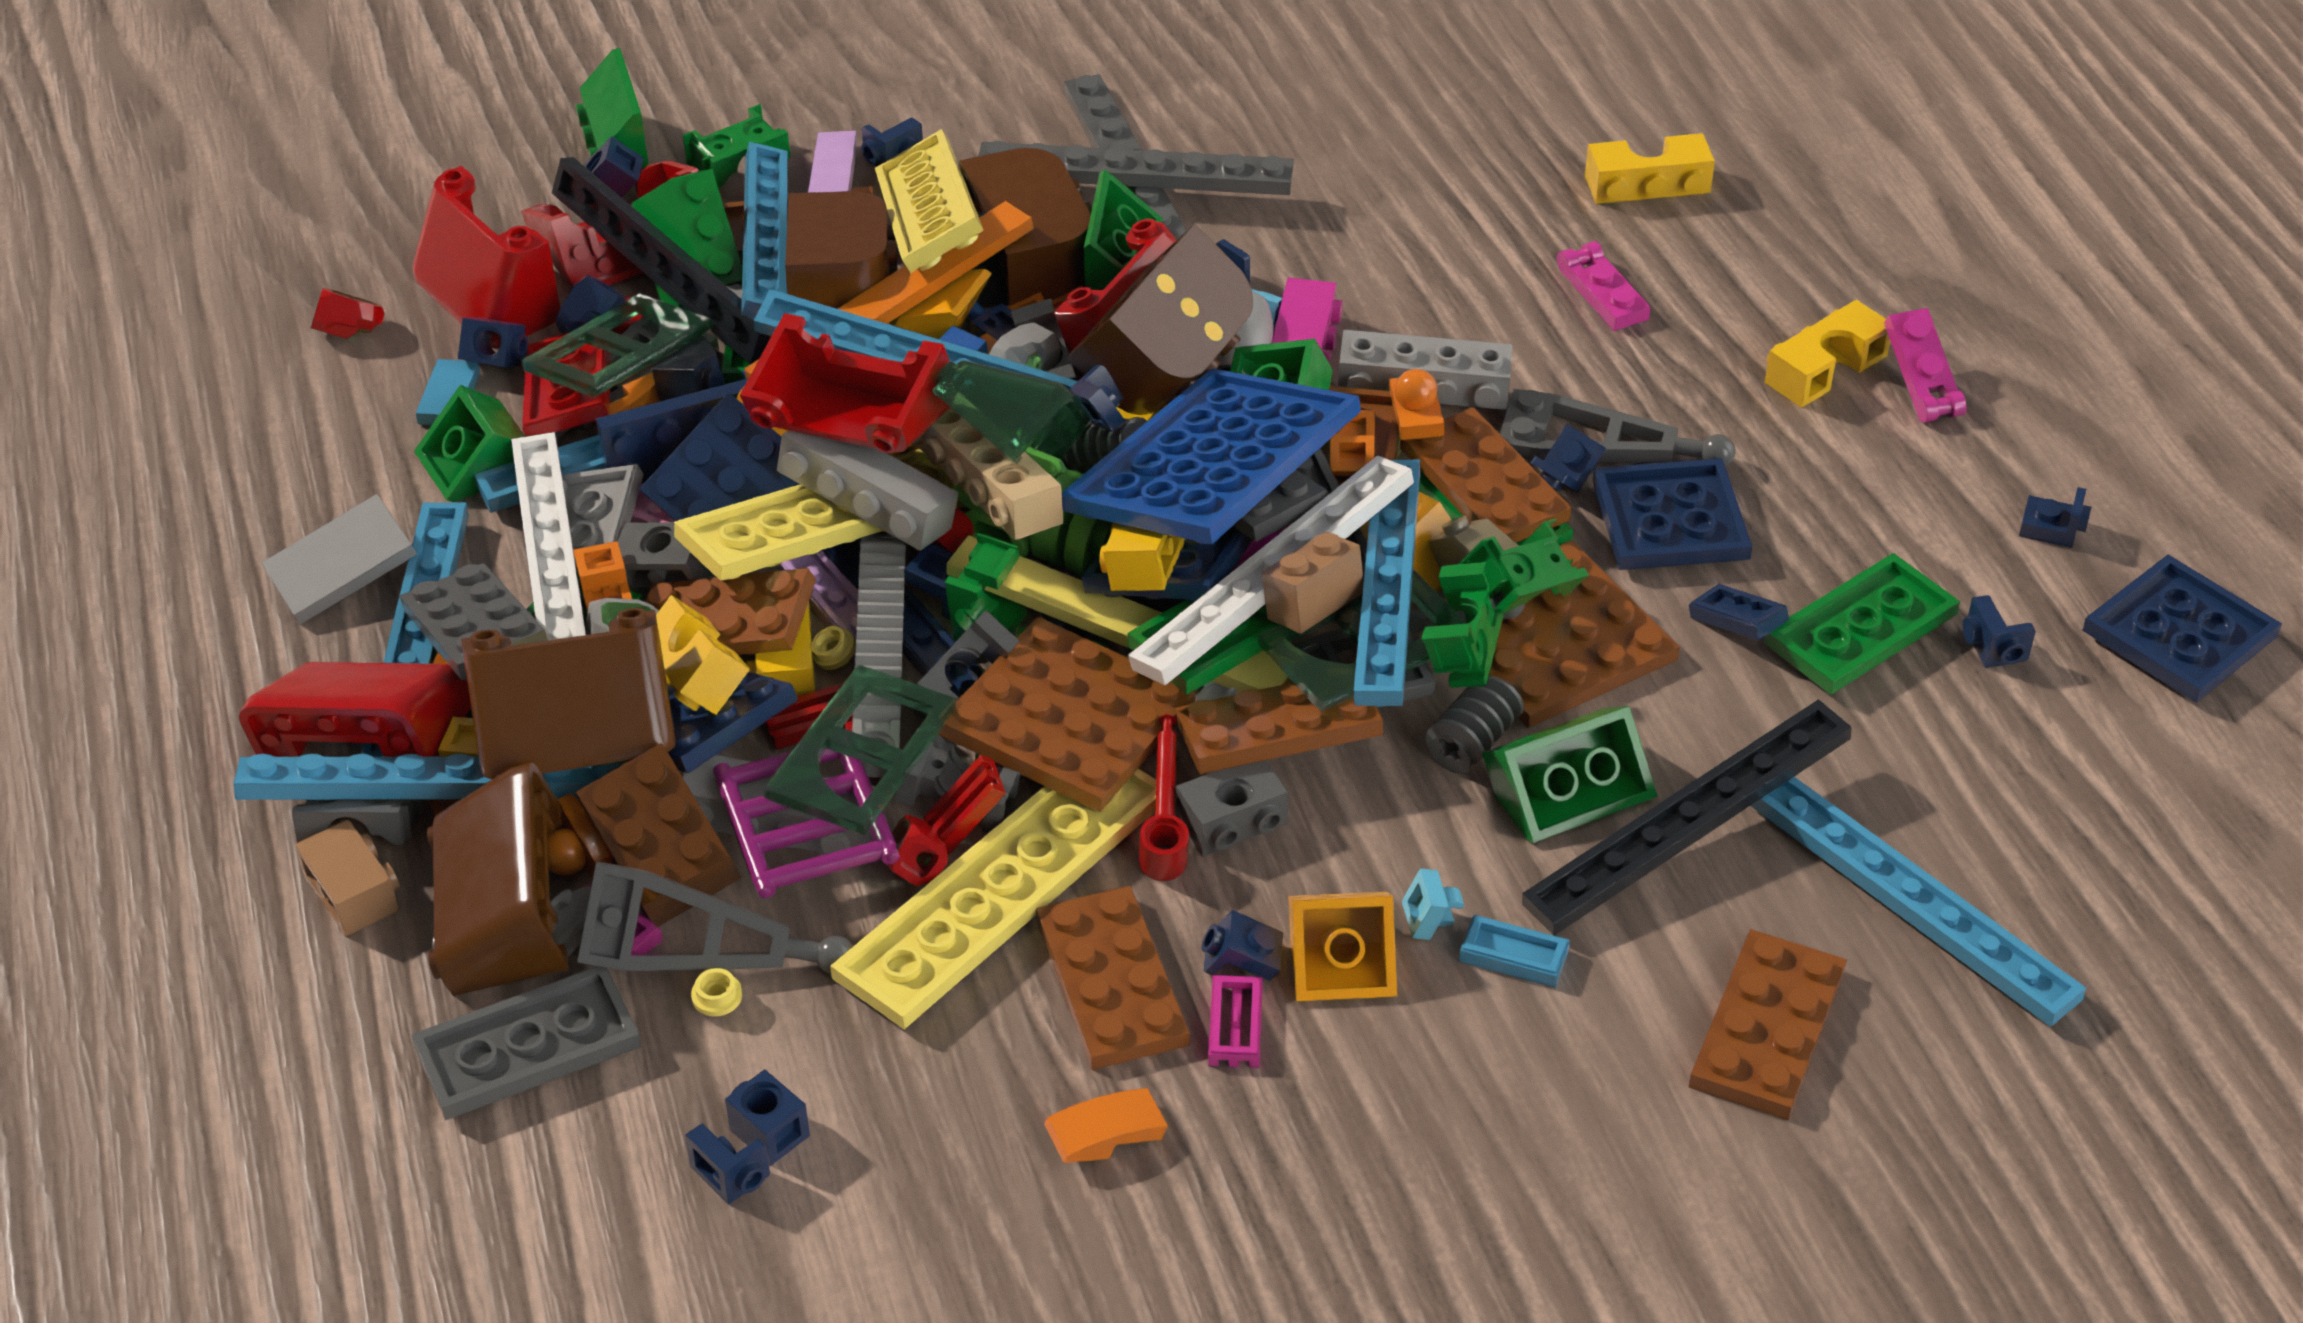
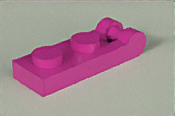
M1597 241L1583 244L1581 249L1577 251L1567 249L1557 253V265L1561 273L1613 331L1649 320L1650 305L1605 258L1602 247Z
M1923 308L1889 315L1884 325L1919 420L1922 423L1936 421L1939 415L1947 414L1949 417L1964 415L1966 412V400L1963 393L1957 389L1929 309ZM1938 392L1940 398L1935 399L1930 393Z

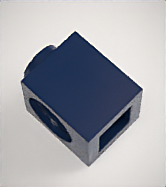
M611 136L590 157L584 166L622 198L638 182L643 157Z
M481 317L462 318L458 359L501 367L521 366V359L525 357L528 348V339L525 335L526 325ZM494 333L499 336L501 341L500 349L497 353L491 347V337Z
M765 1069L751 1080L740 1083L725 1098L730 1131L747 1146L760 1139L767 1146L770 1166L810 1136L806 1104Z

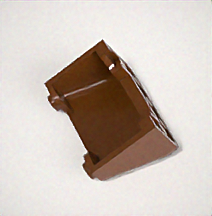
M642 608L622 610L617 614V618L609 623V632L512 646L509 637L500 635V632L497 630L487 629L475 632L469 638L461 639L481 772L488 779L496 778L511 767L527 763H534L541 774L632 760L660 743L664 745L667 752L671 751L676 745L655 610L645 611Z
M534 763L511 767L434 817L433 826L427 829L428 843L433 853L434 949L429 951V966L433 977L441 979L452 996L568 970L567 947L565 944L557 945L551 936V933L554 932L553 924H558V914L551 905L549 898L547 835L555 833V827L562 826V806Z

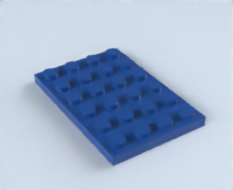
M1211 368L1062 492L1063 511L1079 514L1089 519L1096 518L1119 523L1125 527L1132 526L1155 531L1163 535L1186 538L1200 544H1213L1361 412L1359 396Z

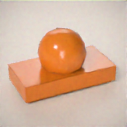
M1411 369L1405 371L1399 378L1389 379L1390 395L1401 440L1444 436V420L1437 396L1438 387L1432 374L1424 369Z
M571 793L557 799L562 806V829L555 830V833L547 836L548 870L553 874L566 876L574 875L585 867L593 880L596 863L614 864L613 855L577 797Z

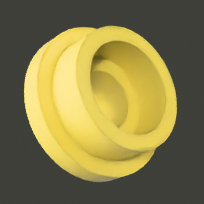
M838 626L826 627L818 632L812 641L813 659L820 668L825 670L842 667L854 655L856 640L845 629H841Z
M709 969L701 973L696 979L691 991L692 1003L695 1009L704 1015H726L735 1010L742 1000L741 984L725 969Z

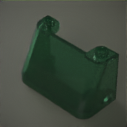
M962 360L957 364L953 361L947 363L936 376L935 382L938 385L932 390L933 393L1016 464L1023 458L1021 455L1028 447L1062 459L1085 432L1093 418L1077 395L1062 383L967 360Z

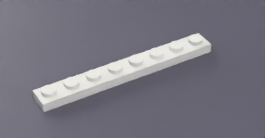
M555 432L511 439L536 621L545 629L548 641L586 635Z
M1377 455L1130 653L1128 657L1132 670L1163 685L1168 684L1266 604L1262 571L1280 561L1283 556L1291 554L1313 540L1315 536L1324 532L1333 533L1346 539L1414 483L1411 468Z

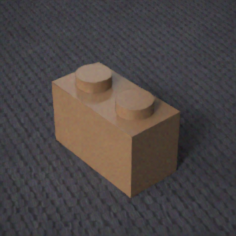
M1324 532L1315 536L1313 540L1291 554L1283 556L1280 561L1262 571L1267 619L1302 634L1363 594L1364 581L1360 545L1341 538L1336 534Z
M349 819L295 844L304 877L345 937L399 911L394 891L400 889V884L394 870L388 862L382 865L377 860L379 859L378 851L369 834L364 833L360 835Z

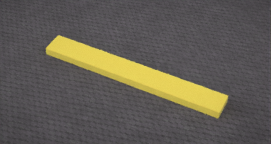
M968 535L947 562V575L958 579L964 570V566H967L969 563L968 556L977 544V538ZM1019 556L1018 561L998 590L990 587L985 589L1125 647H1128V632L1162 614V612L1122 596L1107 597L1104 594L1085 593L1082 580L1022 556ZM1260 652L1213 679L1212 682L1227 688H1235L1237 692L1244 690L1256 691L1279 686L1287 681H1291L1295 666Z

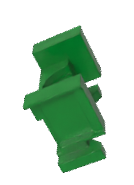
M761 104L747 109L748 119L702 137L696 130L682 135L686 165L698 168L699 172L712 169L717 187H721L732 174L738 172L739 163L746 155L749 142L787 151V159L791 158L788 132L780 128L774 130L763 120Z
M1556 518L1543 522L1521 546L1504 551L1495 536L1482 539L1459 563H1487L1485 575L1490 586L1488 592L1489 599L1495 598L1502 591L1505 598L1495 609L1502 608L1503 614L1526 604L1532 598L1548 589H1551L1554 595L1559 593L1563 596L1568 595L1589 575L1585 568H1572L1571 563L1574 560H1568L1556 541L1558 537L1551 528L1557 521Z
M980 533L976 534L977 544L968 556L969 563L967 566H964V570L958 579L949 576L945 581L955 641L965 633L985 610L1012 634H1014L1024 617L1027 616L1026 606L987 590L984 592L986 587L996 590L1000 588L1019 559L1018 546Z
M1486 562L1442 566L1440 570L1439 581L1450 611H1464L1467 624L1425 627L1422 641L1433 665L1434 674L1452 672L1448 678L1450 688L1484 686L1487 684L1504 614L1502 608L1493 609L1488 595L1490 586L1485 575Z

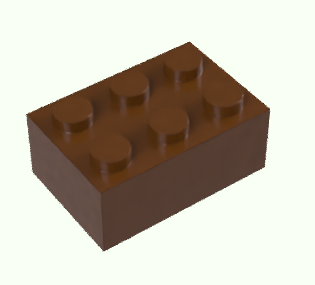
M662 743L576 792L618 865L647 870L711 896L741 879L728 852ZM645 887L643 889L641 905L652 923L657 927L693 907Z

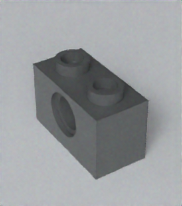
M674 522L625 523L618 539V544L630 591L649 592L652 583L710 578L712 572L674 537Z
M1266 760L1214 771L1176 786V817L1186 824L1189 838L1203 857L1219 850L1228 849L1239 842L1263 833L1272 832L1278 827L1286 825L1288 822V790Z

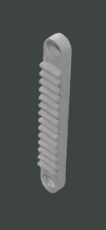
M877 533L862 537L860 541L852 741L856 746L868 777L874 778L891 774L898 767L906 549V543L895 536ZM872 747H879L888 753L881 757H870L864 751Z

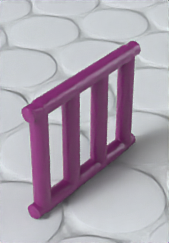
M847 731L836 733L833 741L730 767L727 763H719L713 768L716 785L753 885L756 887L760 898L766 899L773 896L776 892L775 888L881 859L885 864H893L900 858L895 840L859 753ZM839 758L846 774L744 801L738 785ZM849 792H854L859 804L858 808L756 835L750 820ZM866 825L873 839L869 843L770 870L763 854Z

